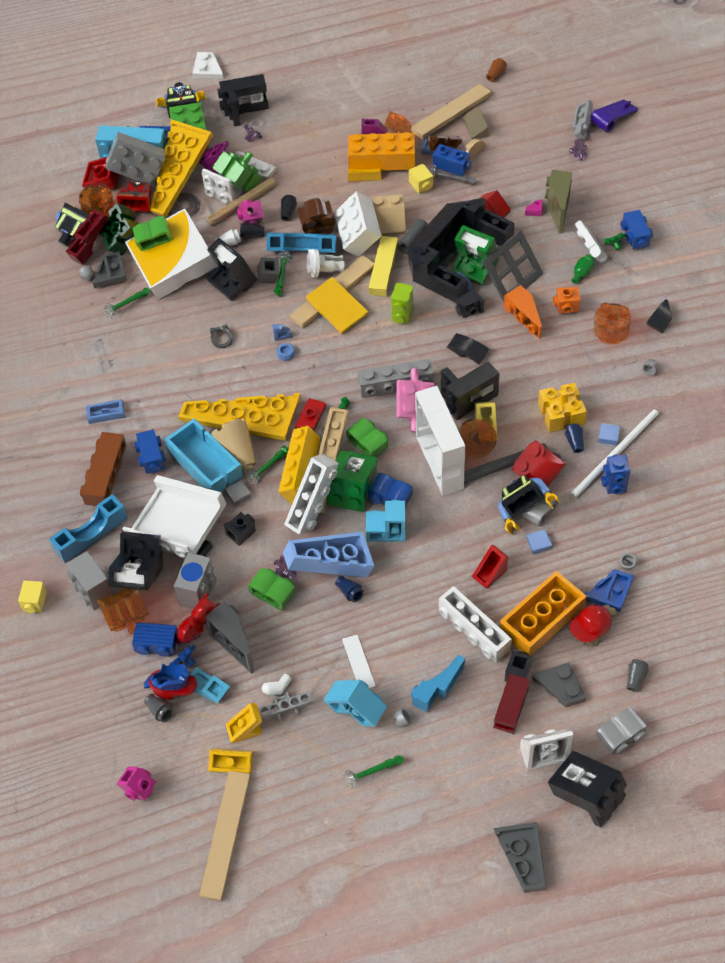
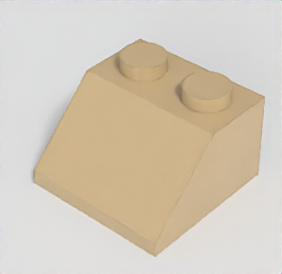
M403 194L369 197L373 202L381 236L405 234Z

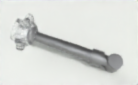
M433 165V168L429 167V171L433 175V181L440 176L462 181L463 183H470L471 185L476 184L475 177L468 178V176L439 172L436 165Z

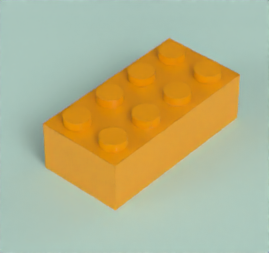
M414 133L348 135L349 169L381 168L382 171L409 170L414 168Z
M555 571L500 620L499 628L512 639L511 644L519 651L532 656L585 608L586 595L559 572Z

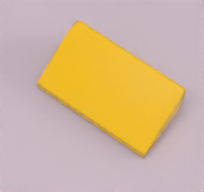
M348 167V181L381 180V168L349 169Z
M211 748L209 750L208 771L226 773L235 771L251 774L254 751Z

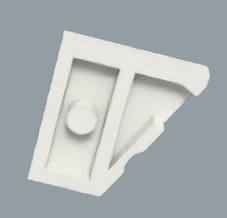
M197 52L193 78L223 79L222 70L213 52Z

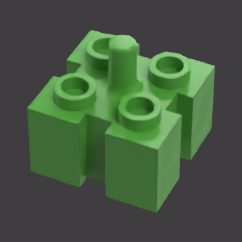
M223 151L212 167L219 174L230 179L232 185L240 189L242 188L247 192L256 187L263 178L258 174L259 170L248 165L253 156L249 151L244 158L241 156L239 158L233 152L229 154Z

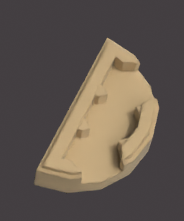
M475 138L465 146L467 148L465 152L470 153L471 159L485 148V143Z

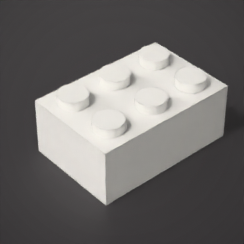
M356 191L334 212L345 251L359 257L381 237L371 198Z

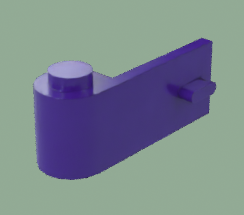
M623 99L594 110L591 114V122L608 133L614 128L617 119L637 112L638 108L633 106L631 101Z

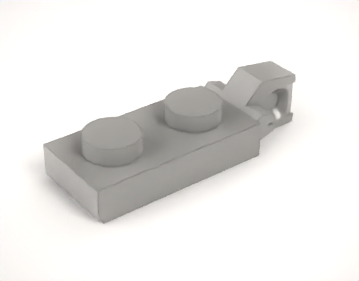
M590 100L576 106L572 129L580 141L586 139V130L589 129L593 107V103Z

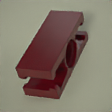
M509 674L494 718L493 728L514 734L529 690V679Z

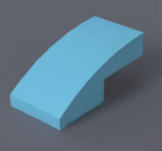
M198 667L190 674L197 680V688L194 692L217 704L230 688L228 684L213 675L211 677Z

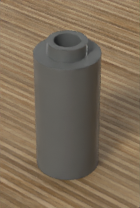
M416 219L397 243V247L402 253L408 254V246L428 225L427 222L423 219Z

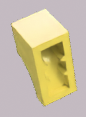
M495 402L474 403L478 441L498 440Z

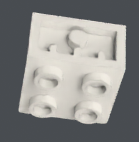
M206 169L201 171L205 194L209 197L229 204L244 194V190L232 185L230 179Z

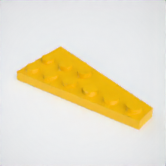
M172 119L170 122L171 129L167 134V146L164 147L165 160L160 169V175L157 177V188L153 194L150 211L153 214L165 217L168 215L213 137L210 131Z
M294 393L293 396L277 394V397L267 398L265 396L239 397L236 400L229 401L219 399L217 402H208L207 400L189 401L183 403L178 417L179 421L190 422L195 418L201 425L220 429L223 428V424L229 421L245 418L249 434L286 441L301 395L300 393Z

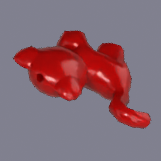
M204 594L191 611V616L183 620L178 627L177 644L190 643L204 633L203 625L207 624L205 616L214 610L220 602H217L215 605L207 598L210 594Z

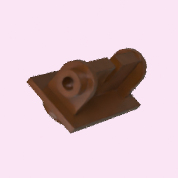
M437 134L431 137L427 136L430 151H435L439 144L459 150L458 146L462 144V138L459 136H449L448 138L447 136Z

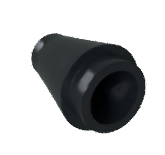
M284 195L281 199V219L284 221L291 220L297 206L296 197L293 195Z
M248 222L240 223V237L248 239L264 236V226Z

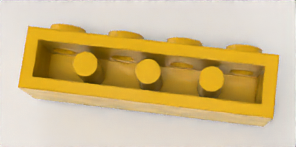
M309 426L293 429L278 493L291 504H293L311 457L318 454L321 437Z

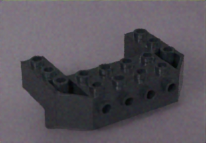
M484 198L447 203L408 246V262L413 281L456 303V298L467 292V278L446 267L458 254L455 238L462 225L494 237L495 243L501 246L514 235L515 223L485 209L486 199Z

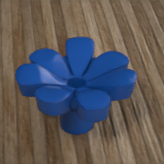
M194 644L187 646L184 652H180L177 655L178 658L172 662L177 664L185 662L191 667L195 663V660L191 657V653L195 649Z

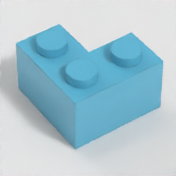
M385 501V511H366L367 542L406 541L405 501Z
M362 680L335 681L323 700L336 713L350 714L360 725L375 727L387 707L381 701L382 698L378 694L373 693L368 688L367 683Z

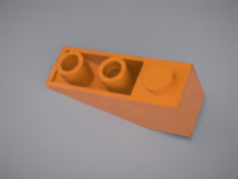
M520 285L504 295V309L511 313L519 323L523 324L531 334L540 339L542 325L533 296Z

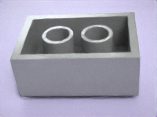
M117 132L106 159V169L154 186L165 160V149Z

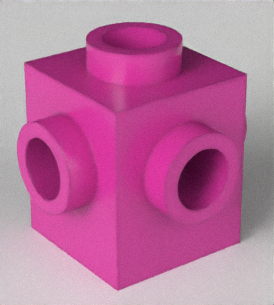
M245 200L238 207L237 216L242 223L257 224V221L264 218L260 200L254 202L252 200Z
M128 766L116 785L125 791L124 795L135 801L136 799L145 800L153 792L156 781L151 778V773L146 769Z

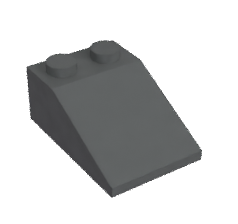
M223 601L205 616L210 636L252 674L254 672L253 663L238 617L239 613L233 605L229 606Z

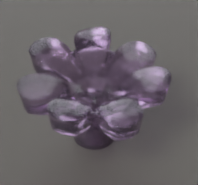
M247 124L244 125L243 128L248 133L244 139L250 142L253 137L262 138L258 131H254Z
M576 139L574 147L570 148L569 152L574 154L575 158L583 161L584 157L587 158L588 156L587 152H585L587 146L584 145V139Z
M284 555L280 556V560L274 561V565L278 567L275 571L277 574L282 573L281 578L290 577L294 579L296 577L297 571L288 570Z

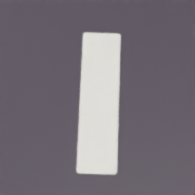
M358 635L343 638L342 641L356 680L364 681L367 683L368 688L375 687V682Z

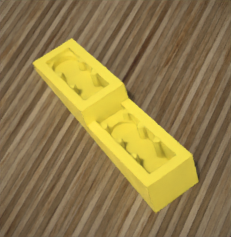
M381 236L369 284V295L387 297L397 250L398 238Z

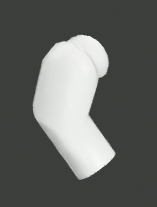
M283 674L278 682L264 683L261 688L262 692L270 696L281 695L292 678L287 674Z

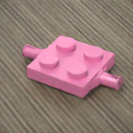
M411 369V380L397 381L396 418H405L411 421V432H416L415 392L434 387V383L419 380V369Z

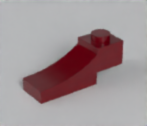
M94 209L75 231L73 236L76 239L65 251L72 260L83 265L93 254L92 248L95 240L108 220L105 214Z

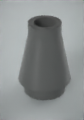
M633 659L629 663L626 687L628 690L639 692V688L649 671L648 663L638 659Z
M149 694L145 698L144 703L157 721L167 722L173 716L174 710L171 704L156 697L154 694Z

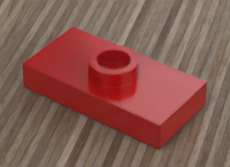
M309 398L295 425V429L309 426L315 431L326 409V403Z

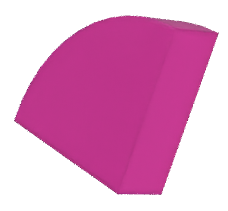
M536 200L528 205L525 209V215L542 216L543 200Z

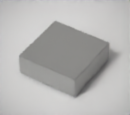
M242 480L225 488L226 494L234 505L251 497V493Z

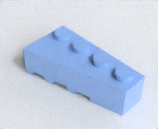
M363 532L289 540L283 551L288 570L368 577L374 567Z

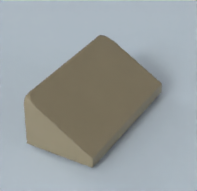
M479 106L463 116L472 140L488 136V126Z

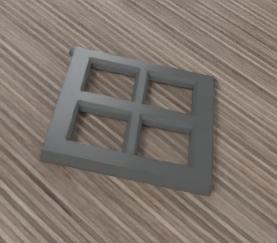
M520 229L482 261L503 302L504 295L520 285L525 288L543 273ZM519 241L525 254L514 261L508 249ZM503 254L509 267L498 276L492 263ZM528 258L534 270L523 278L517 266ZM512 271L518 284L507 292L501 280Z

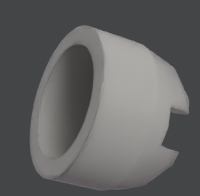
M84 266L79 270L83 280L90 281L93 279L94 271L91 266Z
M653 359L647 360L642 366L643 372L650 376L654 375L658 370V363Z
M631 553L623 554L620 558L621 567L625 570L633 569L636 566V557ZM625 560L626 562H628V563H630V564H632V565L630 566V565L624 563L623 561Z
M404 708L398 710L393 716V720H397L395 725L398 727H404L411 723L410 716Z

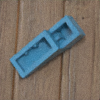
M457 655L454 661L439 675L428 681L422 680L419 686L415 685L411 692L412 705L427 713L437 696L445 700L465 668V658Z

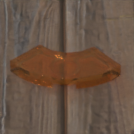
M389 112L385 121V127L392 129L395 133H412L411 125L407 119L397 113Z

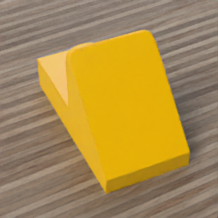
M249 703L225 724L231 743L262 734L260 727L262 718L257 703Z

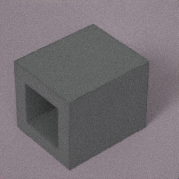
M261 257L257 266L258 282L275 283L279 275L278 258Z

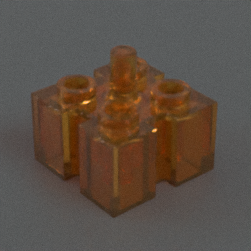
M123 588L116 594H110L97 600V604L111 632L114 630L118 632L127 627L129 634H133L135 630L134 623L143 621L145 616L149 615L137 589Z

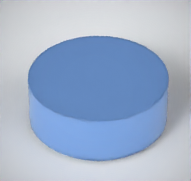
M283 343L277 347V357L280 360L289 361L294 358L295 349L293 345Z

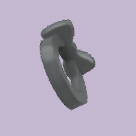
M227 324L217 328H210L211 342L215 347L225 348L231 344L232 334L228 330ZM223 331L226 333L228 341L224 344L217 343L215 341L217 332Z

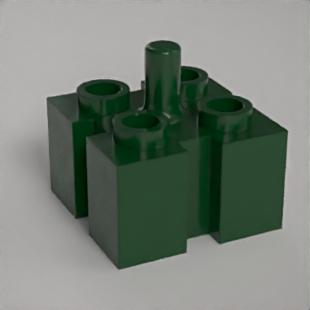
M116 203L108 212V220L99 234L105 237L103 242L108 251H119L120 255H123L128 250L125 242L134 237L133 227L139 223L135 222L136 217L131 208Z

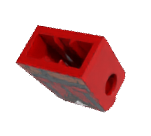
M140 181L126 182L116 196L117 203L131 208L132 211L150 212V184Z

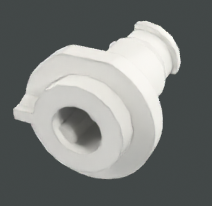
M308 249L307 272L311 273L312 277H318L319 272L340 271L341 273L344 271L343 255H319L318 249Z

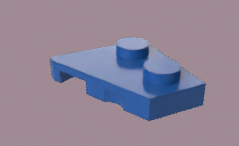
M614 569L605 579H601L596 583L592 590L584 593L586 601L601 606L610 605L611 608L621 612L634 575Z

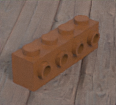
M102 432L100 439H97L95 454L91 456L90 469L85 474V484L80 489V496L83 498L85 505L97 506L111 495L127 446L124 434Z

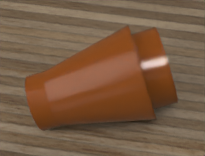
M497 58L493 60L486 75L488 81L493 82L506 70L507 64L503 59Z

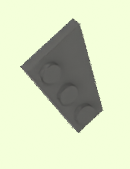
M537 822L493 828L524 893L547 890Z

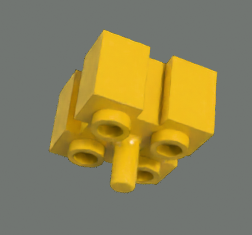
M576 383L561 385L560 390L556 391L554 387L539 390L538 405L542 415H545V424L549 433L563 430L564 425H585L587 411L583 401H579L580 393Z

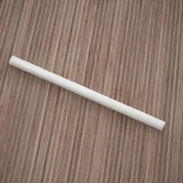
M653 409L607 457L619 455L659 415L658 411ZM607 457L571 492L574 498H577L603 472V465H606Z

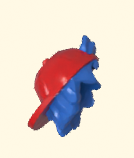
M171 662L168 666L162 664L161 670H157L148 676L144 682V689L151 688L155 695L164 699H175L179 695H191L197 688V680L189 675L190 671L187 670L186 664L178 665L176 662Z

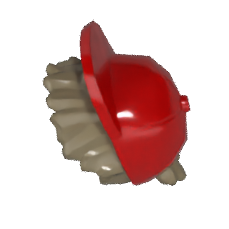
M589 605L570 622L569 630L573 637L576 638V641H580L582 645L586 644L587 647L597 646L599 642L606 638V633L611 629V617L616 615V609L611 608L610 605Z

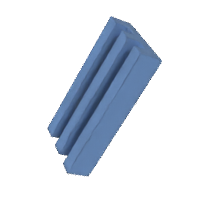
M123 400L87 405L88 423L92 424L125 418Z

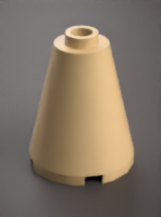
M245 418L229 421L222 425L223 428L219 432L215 429L211 433L241 464L244 473L254 469L253 465L256 464Z

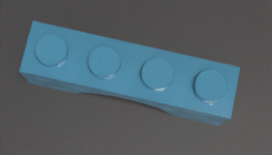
M268 232L266 250L308 251V249H318L319 252L336 253L338 234Z
M113 494L96 506L95 513L84 525L76 529L64 528L49 538L54 552L64 563L68 562L128 519L125 508Z

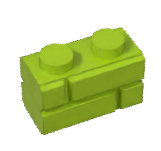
M396 283L391 295L392 321L399 324H409L414 310L413 286Z

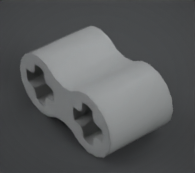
M544 497V499L524 511L522 517L540 527L556 509L558 501L554 500L551 502L554 507L552 509L547 504L546 497Z

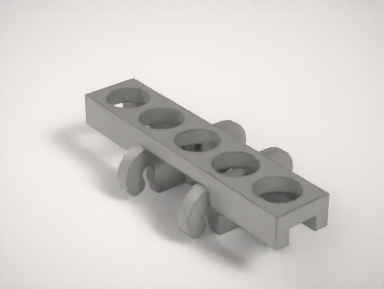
M286 691V695L278 698L274 695L272 704L258 709L262 721L278 716V720L281 721L280 713L293 709L295 715H298L297 709L313 704L309 691L293 697ZM309 697L308 701H301V699ZM286 702L289 706L284 709L281 707V704ZM269 711L267 715L261 714L262 712Z

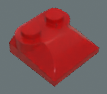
M107 157L88 162L82 187L89 188L103 185L105 189H112L117 185L120 174L106 169Z
M535 440L517 458L512 470L520 477L526 475L529 479L540 478L548 487L566 463Z

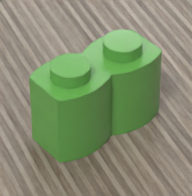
M165 216L155 217L149 222L139 223L133 227L136 245L140 251L149 250L156 245L168 243L173 239L169 222Z
M361 418L346 430V438L356 448L360 449L364 455L377 457L388 448V436L383 431L377 430L371 420Z
M261 568L248 585L249 592L252 595L282 611L296 593L294 583L288 578L278 577L277 573L272 569Z

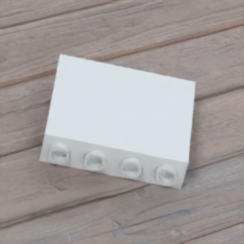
M157 475L154 479L157 489L132 528L123 527L122 529L124 532L161 535V551L165 553L171 552L182 558L186 557L188 552L196 554L226 506L222 493Z

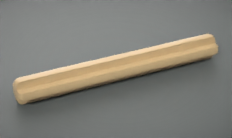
M270 177L208 216L207 222L211 226L237 211L242 201H253L275 187V179Z

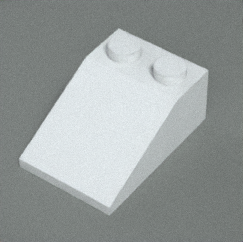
M551 729L544 734H529L522 738L520 749L527 771L563 763L570 755L573 732L564 729L557 731L556 729Z

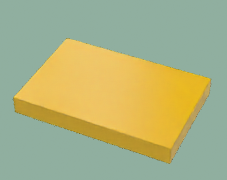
M333 277L306 295V299L341 334L368 315V311Z

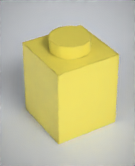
M424 164L409 169V182L420 194L433 188V175Z
M23 581L18 599L22 611L27 613L42 612L47 594L43 582Z

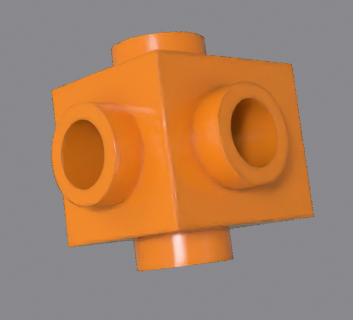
M578 286L556 288V296H553L554 307L557 306L558 314L579 312L581 299Z

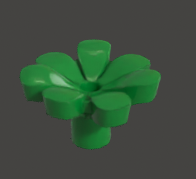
M622 232L617 234V236L605 238L604 243L605 245L613 244L614 249L619 250L621 249L620 241L626 238V234Z

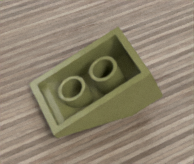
M552 170L551 177L547 176L546 187L549 188H546L545 199H548L547 206L559 233H562L570 198L572 172Z

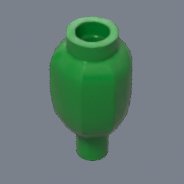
M586 255L578 260L574 267L573 283L578 284L580 279L586 278L591 273L595 261L593 256Z

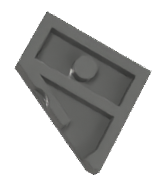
M120 252L102 255L101 264L96 271L97 276L93 279L94 288L127 281Z
M570 662L532 674L533 681H538L544 686L546 692L556 697L558 702L565 708L585 702L586 697Z

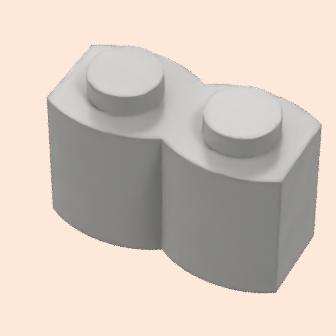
M629 707L598 728L596 736L612 755L617 752L621 754L628 749L629 743L633 741L639 742L645 737L647 725Z

